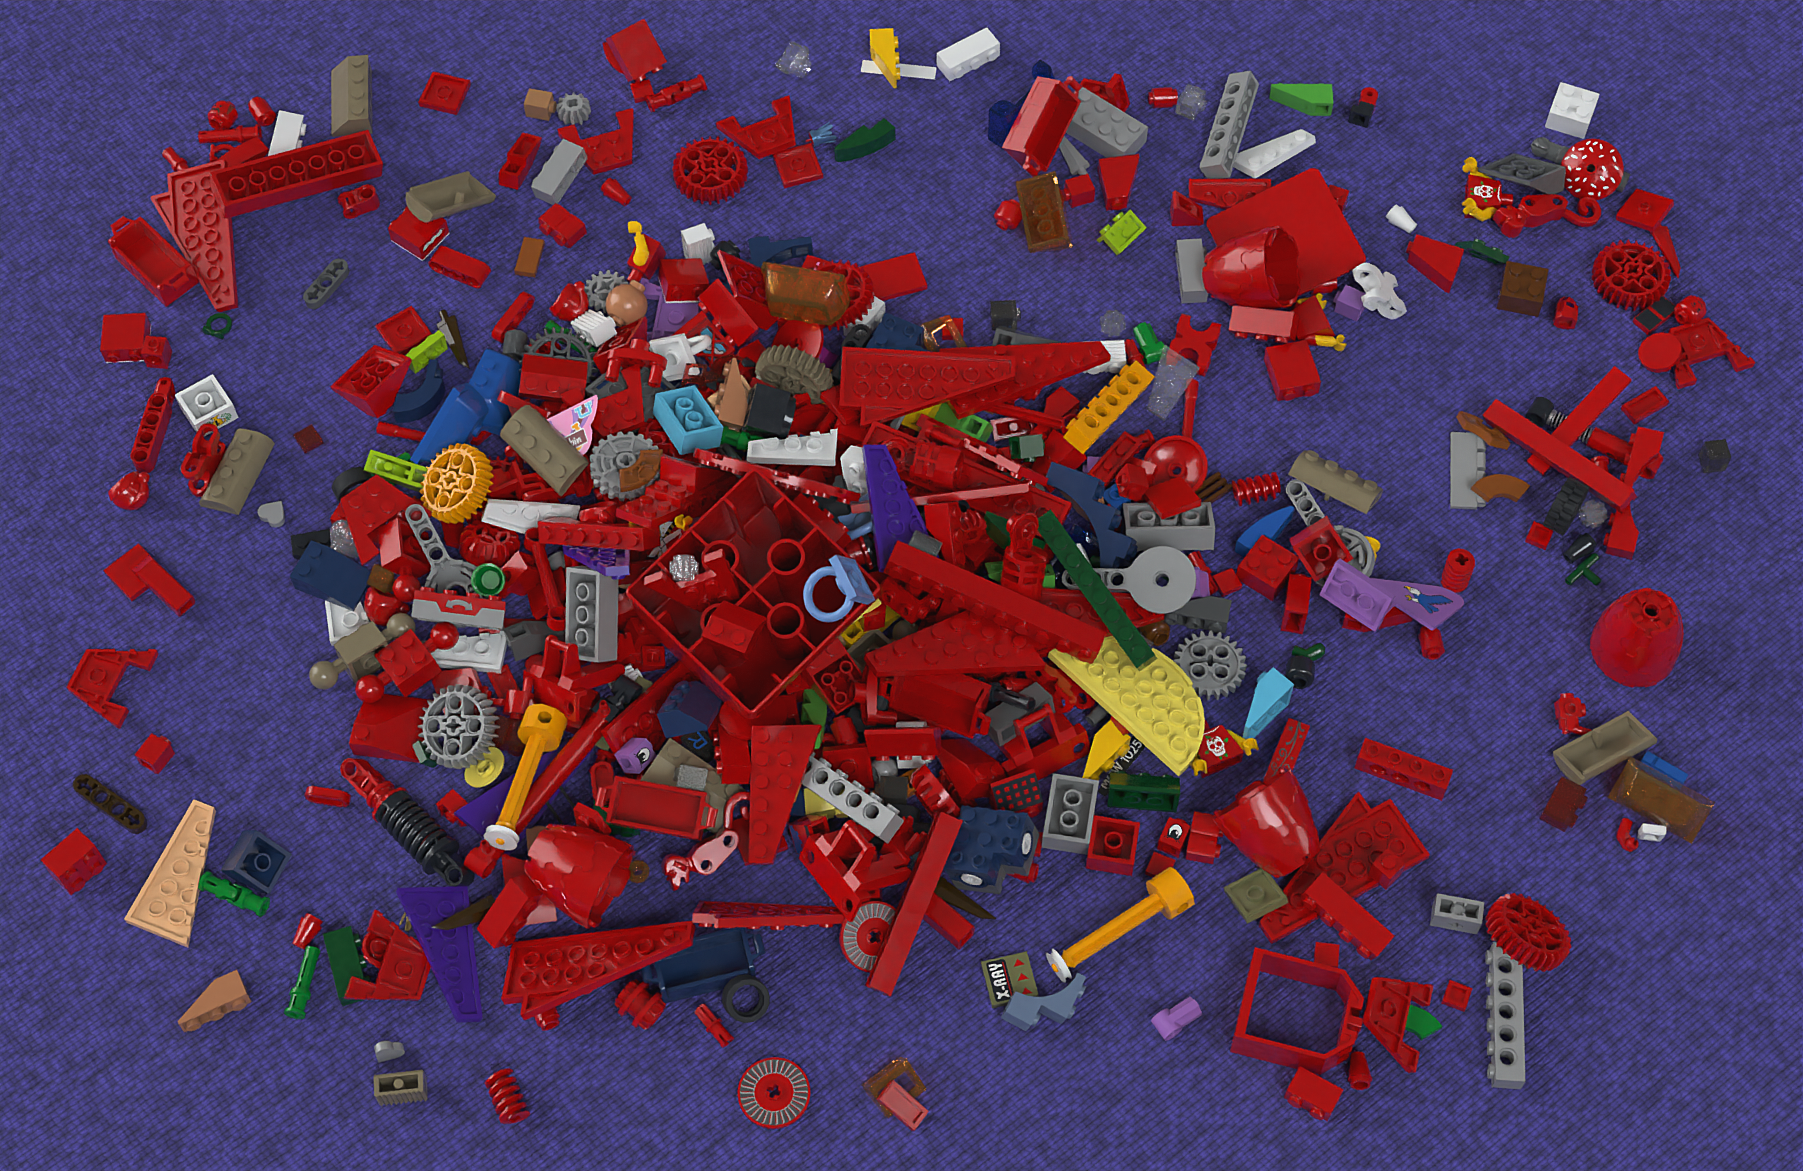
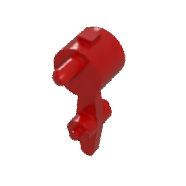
M531 677L524 679L522 691L506 690L505 699L491 698L492 691L488 690V686H483L485 694L488 695L487 699L493 701L490 707H504L503 714L510 716L509 719L522 721L527 707L537 704L534 701L535 695L531 693L533 685Z

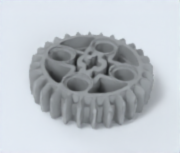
M456 684V686H448L447 689H440V694L434 693V701L427 700L430 706L422 708L426 713L425 716L419 717L423 720V724L418 725V728L423 729V733L418 736L425 739L422 744L428 746L425 751L431 753L430 759L437 760V764L443 765L446 768L454 769L470 768V765H478L477 759L485 760L483 753H491L488 747L489 745L495 746L492 739L499 736L494 731L500 728V726L495 725V721L499 717L493 716L497 709L490 707L493 701L487 699V694L481 693V690L472 686ZM461 700V706L458 708V703ZM474 703L480 712V716L473 715ZM445 707V716H439ZM440 723V729L437 731V725ZM481 723V728L478 731V724ZM438 738H444L443 749L438 742ZM472 738H478L476 744L472 747ZM459 745V752L457 754L456 748Z

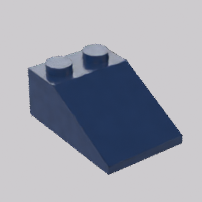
M311 540L292 571L290 579L296 590L354 611L375 574L334 549Z

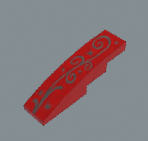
M1288 718L1263 782L1279 773L1278 768L1283 765L1286 769L1291 768L1293 771L1310 725Z

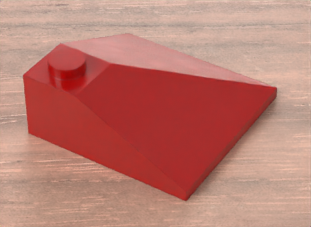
M719 250L717 254L734 298L759 328L767 331L783 313L765 269Z
M374 345L330 387L365 414L379 418L393 405L396 394H398L412 360L410 357Z
M383 694L382 698L375 703L363 702L354 721L349 740L353 755L420 763L413 749V744L417 741L423 742L425 740L423 737L418 736L423 733V729L418 728V725L423 724V720L419 717L425 716L426 712L422 708L430 706L427 702L430 699Z

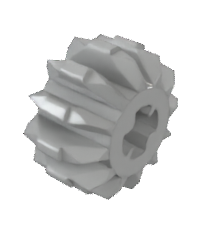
M575 92L572 95L565 93V98H559L556 110L558 118L565 125L569 123L571 125L575 123L582 125L583 121H588L591 107L589 100L584 98L582 93L576 95Z

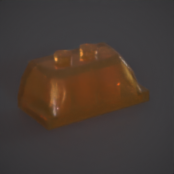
M1056 171L1016 181L1029 252L1058 251L1073 248L1074 244L1065 200Z
M763 261L761 271L766 285L765 298L770 315L786 320L804 321L809 324L832 325L842 317L848 308L851 299L845 275Z
M1633 757L1629 758L1608 796L1611 800L1649 821L1665 826L1666 830L1691 844L1715 804L1714 801Z

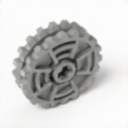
M630 431L628 434L618 432L617 436L607 435V440L601 439L599 447L594 446L593 454L590 455L591 479H595L593 485L595 488L600 487V493H607L610 499L618 497L619 501L624 502L625 498L634 501L635 497L645 494V487L659 481L660 469L649 483L627 492H620L619 469L628 468L633 465L639 458L640 450L659 449L658 446H652L653 441L650 438L645 440L644 435L639 434L635 436Z

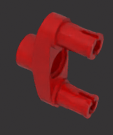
M642 339L631 340L630 348H617L608 351V367L605 379L609 382H618L621 365L633 366L639 364L640 367L651 368L648 386L660 388L663 371L666 370L668 360L659 354L650 352L649 342Z
M867 664L862 673L861 683L852 682L850 684L849 701L860 703L861 717L865 725H895L897 722V712L877 709V681L881 677H876ZM881 676L887 678H894V676Z

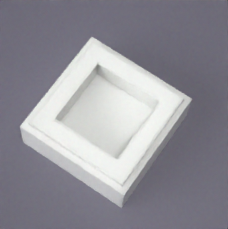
M1643 823L1638 830L1637 838L1660 842L1666 835V826Z

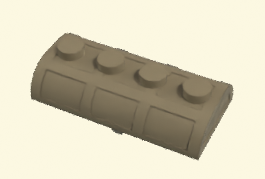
M469 171L411 187L410 191L406 192V203L412 214L419 220L431 222L442 217L490 204L495 200L496 195L470 175Z
M525 405L516 411L501 430L500 437L560 496L567 491L589 464L588 460L530 405Z
M237 429L205 493L199 501L200 506L239 515L275 445L272 439L256 431Z
M1304 450L1297 457L1288 474L1325 493L1324 500L1328 501L1330 497H1333L1365 514L1379 501L1383 493V489L1378 487L1374 481L1365 480L1359 477L1356 472L1345 470L1339 467L1336 462L1319 457V454L1312 450Z
M1627 711L1553 751L1556 764L1571 782L1579 786L1646 748L1655 745L1657 738Z

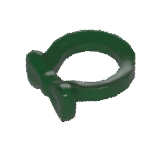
M216 313L208 318L206 326L203 327V333L223 340L224 335L232 328V320L225 313ZM223 318L227 321L225 328L219 331L212 330L211 324L215 319Z

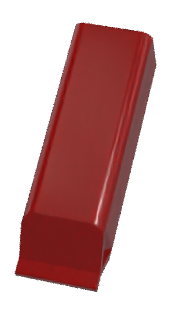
M146 552L128 566L177 616H182L195 604L194 596Z
M933 892L923 920L959 950L974 935L975 926Z

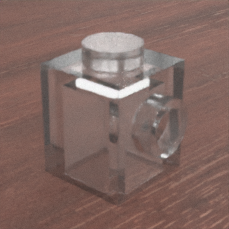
M1187 84L1177 100L1176 113L1194 121L1199 111L1202 112L1206 107V91L1197 86Z

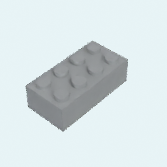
M1082 87L1079 90L1078 99L1081 100V103L1066 133L1106 158L1136 154L1147 141L1148 126L1086 88Z
M1201 502L1200 507L1163 520L1148 503H1123V535L1137 541V551H1146L1158 546L1172 547L1179 551L1214 550L1215 524L1211 502Z
M587 566L567 567L565 642L574 643L578 646L579 660L591 662L617 660L619 579H611V576L606 577Z

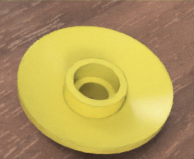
M488 747L491 753H483L485 760L477 759L478 765H470V768H465L464 777L471 787H484L499 776L505 759L503 753L498 748Z

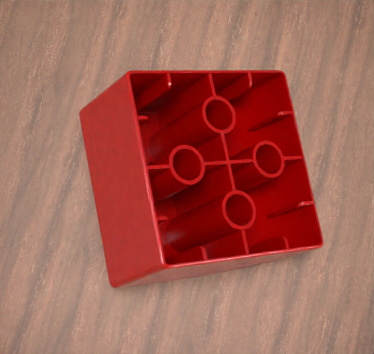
M751 469L627 588L626 595L642 624L706 687L735 712L747 719H754L879 598L881 588L880 584L858 564L875 601L868 605L854 602L849 613L835 622H822L815 619L807 611L803 600V590L807 579L819 568L832 566L829 559L835 555L853 558L760 470ZM723 549L726 560L729 561L731 573L734 574L740 589V598L729 603L767 618L748 661L704 643L701 635L711 614L721 603L710 605L703 612H699L644 585V577L663 571L675 583L711 570L704 563V555ZM836 576L822 577L814 586L813 602L822 612H835L841 608L845 601L846 595L837 586Z

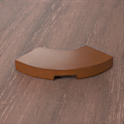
M1459 411L1456 418L1463 429L1478 435L1489 446L1508 449L1510 442L1498 429L1494 428L1492 430L1482 424L1484 420Z
M663 449L640 450L639 458L633 465L628 468L619 469L620 492L632 491L649 483L660 469Z
M1494 474L1478 480L1471 487V490L1486 502L1498 497L1509 498L1517 502L1530 485L1510 475Z

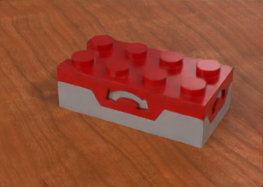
M420 587V590H415L411 615L414 620L437 623L445 621L454 625L503 631L507 604L505 601H502V597L489 595L488 599H482L479 596L480 594L466 593V596H458L457 591L443 590V593H435L434 588Z

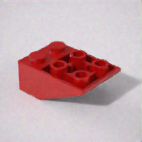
M838 638L801 673L807 684L836 715L855 703L849 701V687L852 682L861 683L862 672Z

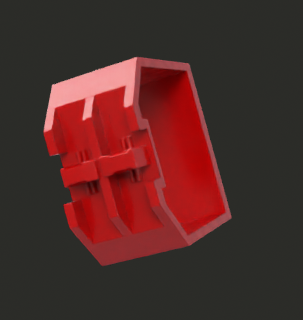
M1255 947L1230 1052L1298 1069L1301 1066L1314 1074L1321 1075L1349 1058L1355 1040H1357L1362 1028L1363 1019L1359 1018V1013L1362 1010L1364 997L1343 969ZM1259 971L1335 990L1345 1004L1336 1048L1326 1054L1245 1034Z

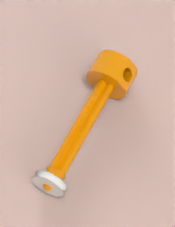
M532 704L527 707L517 734L526 747L499 819L495 825L488 826L483 835L484 840H487L491 846L505 851L516 849L519 836L515 833V827L543 752L554 751L560 745L567 726V718L556 708L544 704Z
M1169 867L1147 881L1146 887L1150 896L1068 949L1063 950L1061 956L1054 949H1052L1051 954L1046 953L1050 966L1060 980L1066 983L1067 977L1072 979L1069 967L1075 968L1076 965L1159 911L1167 919L1171 920L1195 905L1194 896L1188 884L1177 870Z

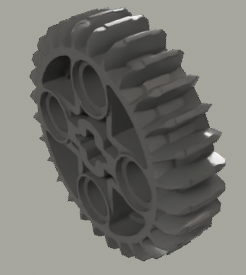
M553 327L551 334L544 329L543 337L536 333L537 341L530 338L529 342L532 346H524L528 353L521 352V357H523V354L588 362L586 387L591 384L590 380L595 381L597 378L592 375V373L598 372V368L593 367L596 364L592 360L596 352H589L592 344L585 346L584 344L587 339L583 338L580 341L579 332L572 336V329H569L567 334L564 333L563 327H561L559 333H556V329ZM552 341L550 354L535 353L543 344ZM563 341L566 344V349H556L555 343ZM571 344L580 350L584 358L570 357ZM520 360L519 365H522L523 360Z

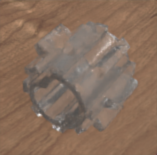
M1115 309L1114 311H1106L1104 317H1100V324H1102L1101 332L1107 333L1109 337L1119 336L1120 332L1126 328V323L1124 322L1125 315H1122V313Z
M1594 499L1584 502V505L1578 510L1579 518L1585 527L1591 526V528L1601 526V523L1608 517L1604 504L1601 501L1595 502Z
M691 555L673 556V561H670L669 573L677 581L695 580V574H698V563L695 561V557Z

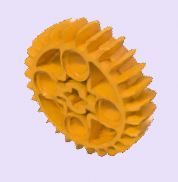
M457 443L455 446L449 445L448 449L443 448L442 454L436 453L437 458L435 460L431 459V466L426 467L428 469L427 473L422 474L425 480L420 482L424 486L419 491L423 494L420 498L424 502L423 506L432 512L434 518L448 524L463 523L465 518L471 519V513L477 514L476 509L478 507L483 508L481 503L483 500L488 501L485 497L487 493H491L488 488L493 485L490 479L494 477L490 472L493 469L489 465L490 460L486 458L483 452L468 444Z

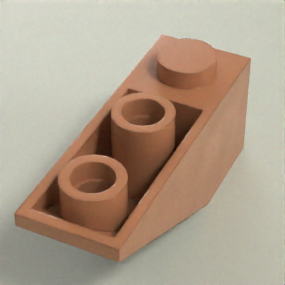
M732 358L729 363H725L722 374L726 376L724 384H720L717 396H720V402L715 404L713 412L723 426L726 425L729 428L740 430L744 424L748 403L737 360Z
M238 970L215 979L178 1020V1024L184 1032L195 1031L202 1024L209 1021H217L224 1014L231 1011H239L252 1002Z

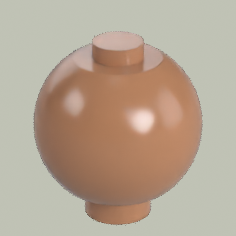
M631 280L629 284H621L614 287L606 298L607 314L614 320L616 326L628 325L644 317L647 312L648 302L644 295L646 288L635 280Z

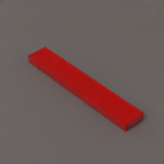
M1614 366L1551 435L1571 447L1630 384L1631 378ZM1533 454L1526 461L1527 464L1542 476L1552 468Z

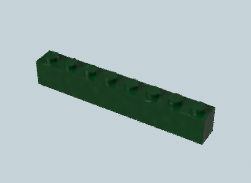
M1051 509L1039 517V533L1140 672L1158 659Z

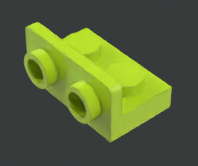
M1131 209L1126 213L1122 211L1112 219L1114 223L1111 226L1107 224L1099 231L1101 236L1096 239L1099 243L1104 240L1116 255L1120 254L1146 229V226Z
M440 330L429 335L424 342L412 348L406 355L412 360L409 368L415 374L428 365L429 359H436L448 349L445 335Z

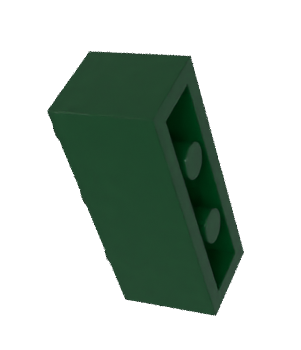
M351 926L324 933L323 937L342 1006L362 1001L344 999L352 976L371 982L370 976H365L363 969L367 967L366 959L363 957L364 954L359 953L358 947L362 946L359 933H354Z

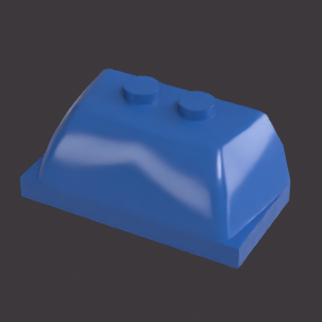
M488 348L485 349L469 384L480 393L489 408V412L481 424L483 426L482 431L485 430L500 435L501 430L509 421L511 413L508 405L498 401L497 398L501 390L517 397L519 396L521 379L519 370L522 368V365H519V361Z
M466 382L453 387L410 458L411 461L415 464L424 461L432 463L431 459L435 460L437 458L436 453L442 454V449H448L449 445L455 446L457 443H465L472 446L470 442L473 437H477L482 431L483 426L481 424L489 412L484 398L473 386Z

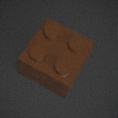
M1507 261L1502 274L1496 309L1538 317L1544 300L1549 269Z

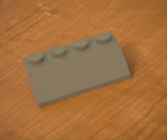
M368 55L348 56L331 71L332 137L346 136L369 130V133L373 134L372 68Z
M671 738L666 742L641 779V781L710 794L709 805L718 809L715 828H707L713 834H716L723 825V810L728 798L736 792L746 791L738 784H721L720 775H716L715 768Z

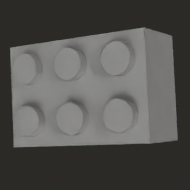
M1053 773L1042 848L1088 855L1099 780Z

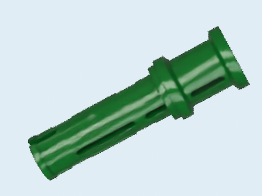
M307 946L305 948L296 985L290 990V1002L288 1008L284 1010V1014L290 1018L304 1019L306 1016L304 1012L307 1000L311 998L309 989L321 952L317 947Z

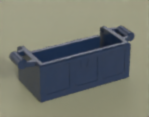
M745 927L729 928L696 936L693 939L692 946L654 962L658 978L653 979L650 965L641 968L644 983L659 984L663 1002L669 1003L722 990L732 978L738 975L748 974L756 977L753 961L766 952L761 934L746 933ZM750 938L753 939L756 954L751 955L748 943Z

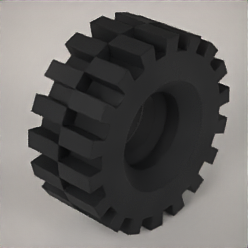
M1569 477L1556 496L1543 526L1564 535L1582 506L1589 491V486Z

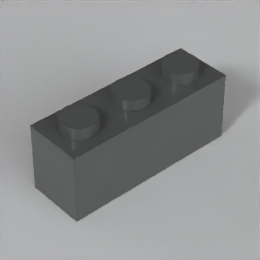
M1037 682L1019 692L1036 700L1033 711L1027 712L1024 709L1003 702L985 713L986 716L991 718L987 735L1000 747L1016 737L1013 720L1017 718L1020 720L1043 708L1042 706L1046 703L1050 705L1053 713H1055L1053 697ZM1042 718V719H1040V720L1034 722L1033 724H1031V725L1025 727V728H1024V731L1028 730L1029 728H1031L1032 726L1036 725L1037 723H1039L1040 721L1044 720L1045 718Z

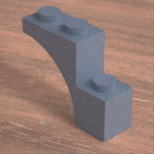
M1077 973L1066 988L1058 993L1044 997L1027 996L1015 991L1010 997L1001 1018L1024 1031H1027L1031 1025L1035 1027L1041 1014L1062 1024L1067 1018L1071 1019L1076 1010V1006L1073 1004L1076 998L1080 999L1085 991L1086 986L1083 983L1086 977Z

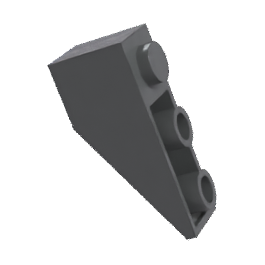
M999 326L996 328L992 346L999 344L1061 343V341Z
M1214 596L1191 600L1181 609L1165 614L1164 620L1168 625L1178 624L1187 626L1190 629L1209 630L1216 634L1219 632L1226 633L1232 600Z
M522 621L503 629L508 648L515 661L544 651L545 639L548 635H555L559 640L565 642V630L554 631L547 626V621Z

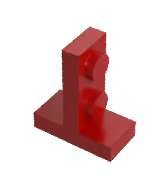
M1114 73L1108 83L1083 78L1080 83L1081 88H1086L1123 112L1130 105L1121 74Z

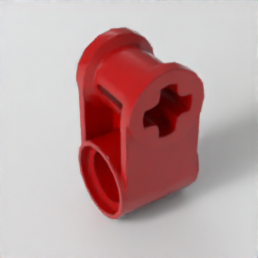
M369 184L343 192L337 198L338 203L342 205L343 216L347 219H353L359 215L374 211L380 205V200L374 186Z

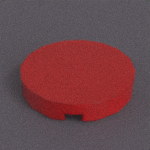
M1664 332L1655 333L1641 343L1638 350L1639 360L1650 372H1667L1671 367L1680 362L1682 346L1677 337Z

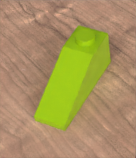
M370 450L364 467L366 472L373 475L377 474L383 479L417 492L424 487L420 484V482L425 480L422 474H426L428 471L424 466L374 450Z

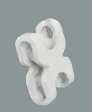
M1362 263L1352 270L1355 281L1363 287L1366 293L1361 296L1364 307L1371 311L1378 309L1382 316L1389 319H1396L1407 312L1404 302L1398 298L1393 290L1394 287L1398 286L1394 275L1389 272L1382 274L1376 266L1370 263Z

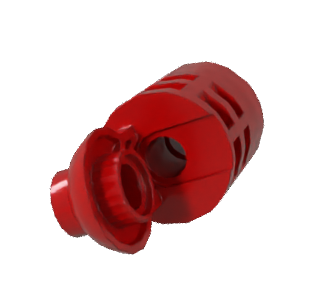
M891 437L881 444L887 446L891 457L894 451H901L900 459L894 461L897 473L908 471L911 480L919 479L922 480V483L928 484L931 482L934 486L955 490L963 468L964 449L949 445L940 446L936 442L928 443L924 439H919L916 446H913L902 437Z
M1031 512L1020 515L1014 514L1006 524V530L1010 534L1011 542L1004 552L1000 585L1032 600L1039 601L1042 596L1048 555L1043 549L1032 545L1039 526L1037 515Z

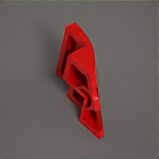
M507 853L502 854L505 885L510 878L526 874L524 871L525 859L521 860ZM544 894L538 901V907L527 917L525 925L557 921L556 907Z

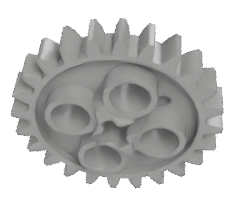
M1201 631L1200 637L1193 633L1191 641L1185 638L1184 645L1179 644L1178 651H1175L1174 654L1175 659L1173 661L1190 678L1193 683V689L1195 692H1198V697L1201 698L1204 694L1207 700H1210L1211 695H1214L1216 700H1219L1221 693L1224 697H1228V690L1234 693L1236 686L1240 687L1241 679L1245 677L1244 671H1246L1247 664L1244 663L1246 656H1240L1243 649H1235L1237 642L1229 643L1230 636L1222 639L1221 632L1216 637L1213 636L1212 631L1209 632L1208 636H1205L1204 632ZM1194 653H1201L1203 656L1199 657L1194 655ZM1222 654L1225 658H1219L1217 655ZM1194 673H1200L1203 676L1197 677ZM1222 674L1225 678H1218L1216 675Z

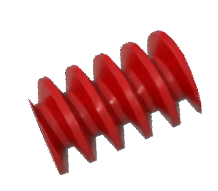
M1272 472L1270 476L1267 473L1263 474L1262 477L1256 475L1253 479L1247 477L1245 482L1241 478L1236 483L1232 480L1234 498L1239 507L1242 506L1244 499L1248 505L1251 504V498H1254L1255 502L1259 503L1260 496L1266 502L1268 495H1271L1272 499L1275 500L1276 493L1280 494L1281 492L1280 481L1276 472Z
M1458 548L1449 553L1442 572L1441 584L1443 588L1455 593L1462 592L1467 588L1475 567L1474 556L1469 551Z
M510 1068L494 1073L485 1082L487 1089H489L488 1093L493 1098L492 1103L496 1106L495 1111L499 1115V1121L502 1124L517 1123L530 1115L529 1111H521L527 1105L526 1102L518 1103L523 1099V1095L520 1093L515 1094L520 1089L519 1085L511 1086L517 1079L515 1076L508 1077L513 1073V1069Z

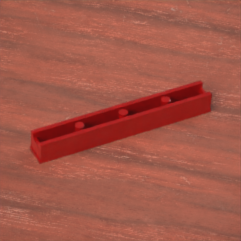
M1495 399L1484 412L1483 417L1488 425L1498 429L1503 435L1566 477H1571L1589 486L1590 493L1623 514L1627 505L1637 498L1633 488L1501 401Z
M943 812L935 814L911 876L908 879L865 983L866 987L878 991L884 996L891 997L963 822L962 819L954 818Z

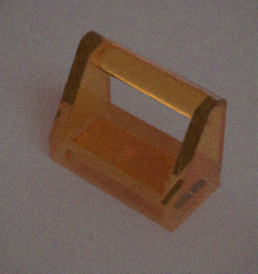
M950 315L920 325V327L924 328L923 342L927 350L939 352L941 348L933 333L945 325L958 346L956 348L967 347Z
M900 1056L861 1085L887 1119L893 1114L876 1099L879 1096L877 1092L883 1089L890 1080H895L905 1072L916 1085L908 1091L914 1099L926 1090V1087L907 1058Z

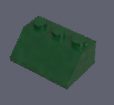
M1124 771L1110 773L1107 807L1177 812L1180 797L1179 778H1174L1171 775L1151 776L1148 773L1135 775Z

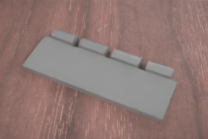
M1451 432L1450 509H1477V507L1486 506V501L1471 490V487L1478 480L1486 477V454L1484 453L1486 451V442L1474 433Z

